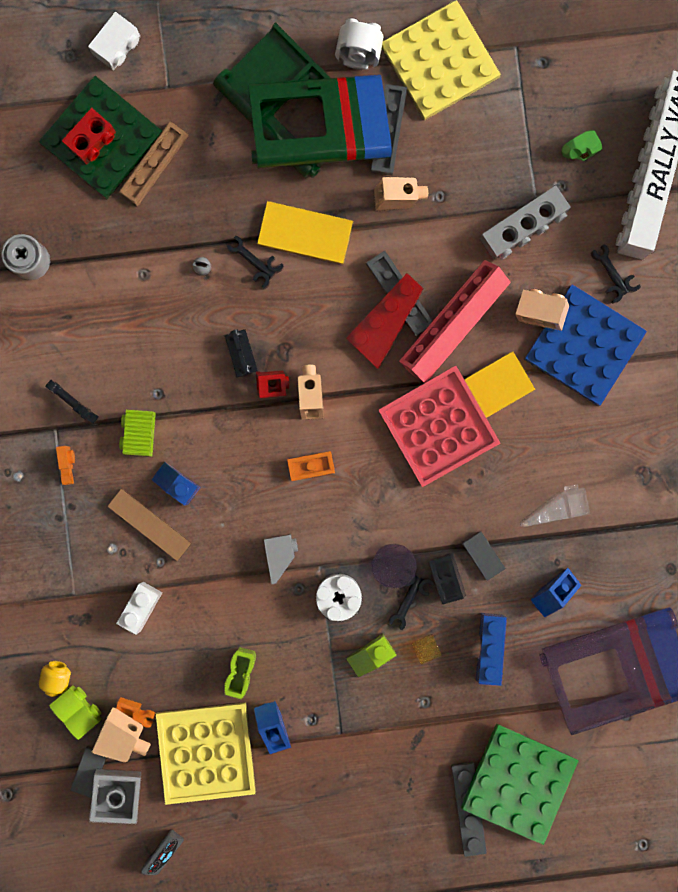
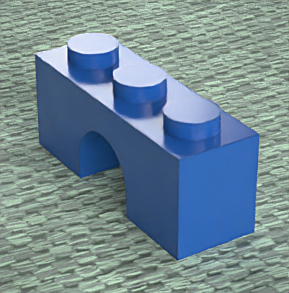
M481 613L479 629L481 646L480 655L477 657L476 681L479 684L502 686L507 617L504 615Z

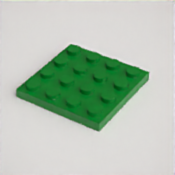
M496 723L461 808L544 845L579 760Z

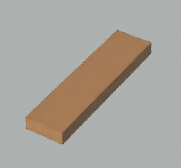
M169 121L122 186L119 193L138 206L185 142L188 134Z
M121 489L108 505L111 510L176 561H179L192 544L124 489Z

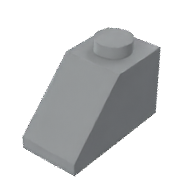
M291 534L264 539L272 584L277 583L295 557V552L298 551L296 538L292 539Z

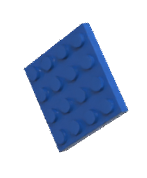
M572 284L564 295L568 301L569 309L562 331L544 327L524 360L597 406H601L647 331Z

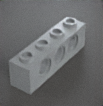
M554 186L484 232L480 237V241L493 260L499 257L503 260L513 253L511 249L515 246L523 247L531 241L529 237L535 233L539 236L549 229L548 225L553 221L557 224L568 216L566 213L571 207L558 187ZM539 209H546L549 212V217H542ZM521 221H528L531 224V229L526 230L522 228ZM510 233L513 241H505L502 234Z

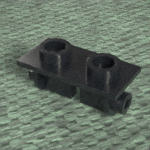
M246 329L240 331L233 330L230 331V334L224 335L236 377L258 372Z

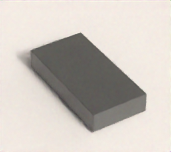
M481 531L462 543L486 581L506 569Z
M87 746L71 791L92 798L96 769H103L107 757L92 753L94 748Z

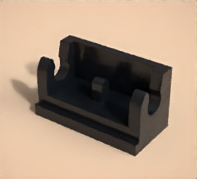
M449 553L429 561L442 605L464 599L466 593L454 554Z

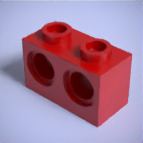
M91 108L62 142L87 165L98 157L100 149L104 145L111 143L116 131L107 120ZM97 126H103V130L100 133H93ZM81 143H88L86 149L79 150V146Z

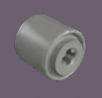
M25 234L14 235L3 245L1 256L4 265L20 278L29 281L37 280L48 271L50 255L46 248L33 237ZM27 250L25 252V259L18 258L22 251Z

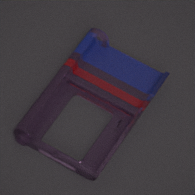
M670 607L542 648V653L539 654L543 667L547 666L571 736L678 701V635L676 632L678 623ZM615 649L628 683V690L577 708H571L558 672V667L591 655Z

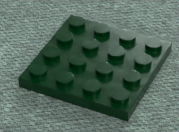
M95 75L39 140V143L103 197L108 199L146 155L162 130ZM93 108L113 126L116 133L111 143L104 145L100 149L98 157L86 165L65 146L62 140L85 114ZM97 126L93 133H100L103 130V126ZM81 143L79 146V150L86 149L88 143Z

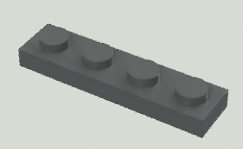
M385 84L384 97L392 154L391 158L373 159L372 173L393 176L407 87Z
M383 251L366 263L386 294L403 278L386 251ZM417 300L405 322L416 337L424 332L433 320L420 301Z
M474 762L451 764L464 857L487 854L482 818L461 808L475 775Z

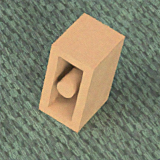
M537 289L523 290L516 311V317L519 322L562 331L569 304L567 299L560 294L553 293L552 295H547Z

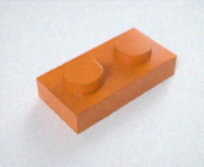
M331 451L287 459L291 481L335 473Z

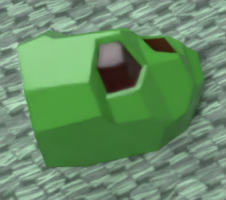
M589 130L563 145L561 152L568 159L584 161L602 150V144L596 132Z

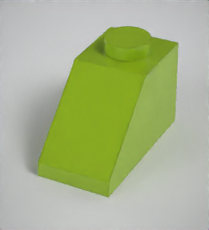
M381 634L346 659L357 676L360 677L379 668L397 655L384 634Z

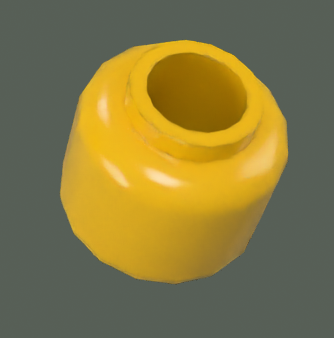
M51 661L43 666L39 687L46 695L55 697L67 691L71 675L67 665L60 661Z

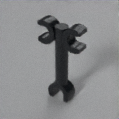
M235 236L234 239L239 245L237 248H232L228 244V250L233 254L239 253L260 272L254 275L253 281L256 282L259 278H264L265 283L262 285V288H268L270 279H272L275 273L281 272L284 265L281 263L277 268L272 267V262L275 260L274 256H271L267 261V265H265L243 246V241L239 236Z
M603 244L601 246L603 255H598L596 250H593L591 256L594 260L602 263L615 286L608 288L605 292L608 294L614 291L617 294V298L611 301L612 304H615L628 292L633 293L639 290L641 286L640 284L636 287L629 285V281L635 277L634 275L628 276L624 281L622 280L608 257V246Z
M50 379L46 384V388L73 408L72 410L80 414L83 419H87L94 424L99 418L91 409L82 405L58 383Z
M410 569L405 570L406 573L411 575L410 581L400 580L402 585L410 586L397 614H393L389 619V624L391 625L395 619H400L401 625L399 629L401 630L406 626L405 616L418 590L422 595L429 596V593L423 590V586L426 583L434 585L432 580L422 579L416 576Z

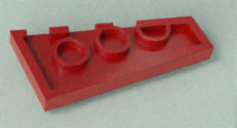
M408 273L403 276L346 338L377 369L383 363L382 361L424 290Z

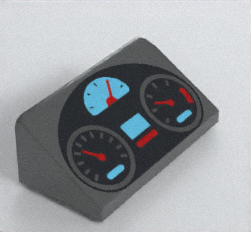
M173 829L170 830L145 862L141 873L144 875H158L182 844L184 838Z

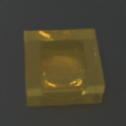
M432 634L412 643L421 665L442 656Z

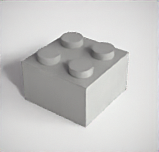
M96 769L90 822L136 824L141 771Z

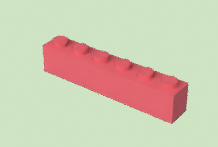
M484 260L400 359L399 362L412 376L426 383L511 282L500 267Z

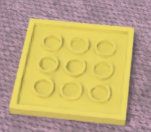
M457 0L382 42L383 51L404 87H407L408 94L424 120L495 81L501 75Z
M246 702L156 713L165 805L253 795L256 793Z

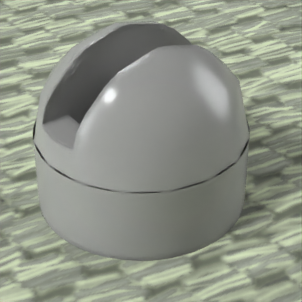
M198 257L193 262V269L196 274L204 276L210 272L211 264L207 258ZM196 264H207V267L196 266Z

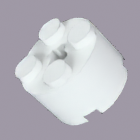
M352 18L347 19L339 32L335 57L338 61L340 57L344 60V65L360 70L368 69V65L373 64V68L376 67L379 63L383 42L380 25L358 22Z
M332 574L326 577L318 587L316 595L317 606L321 613L331 620H347L355 615L361 606L362 598L359 585L353 578L347 575ZM335 592L345 594L342 602L333 600Z

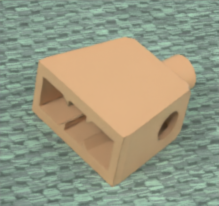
M383 177L374 189L376 211L411 208L418 200L428 199V187L417 186L416 178Z
M315 365L302 366L303 376H298L301 419L324 418L321 376L316 375Z
M113 707L92 753L121 762H128L132 751L145 756L151 743L139 739L143 729L140 723Z

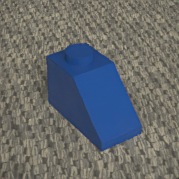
M166 462L162 464L152 478L153 482L184 506L189 505L201 488Z
M566 568L544 585L533 596L531 601L545 618L562 609L581 587V584L569 568Z
M276 701L255 707L258 731L269 753L272 754L291 748Z

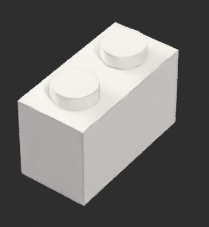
M115 12L88 47L95 57L114 70L116 66H120L124 62L127 52L138 44L140 35L134 25Z
M145 582L140 583L116 624L137 635L144 627L162 592Z

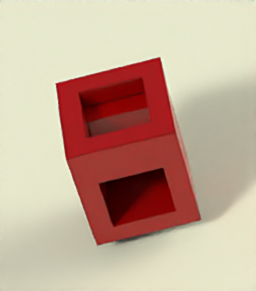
M283 370L256 372L257 394L259 398L286 396V389H289V377L285 376ZM275 379V385L271 386L268 384L269 380Z

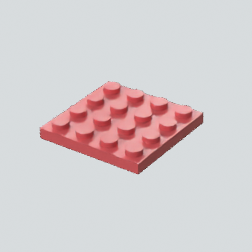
M457 366L452 367L379 409L381 416L422 487L501 444Z

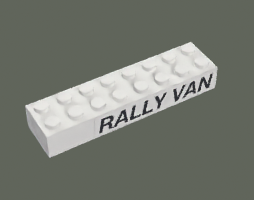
M674 70L668 78H664L662 85H658L654 98L657 99L656 106L652 107L649 119L652 122L644 134L643 140L646 141L645 148H642L639 153L638 161L641 163L639 170L636 169L633 176L634 190H631L628 195L627 203L630 205L628 212L625 211L622 218L623 232L619 233L616 240V246H619L617 253L641 260L655 249L678 162V71Z

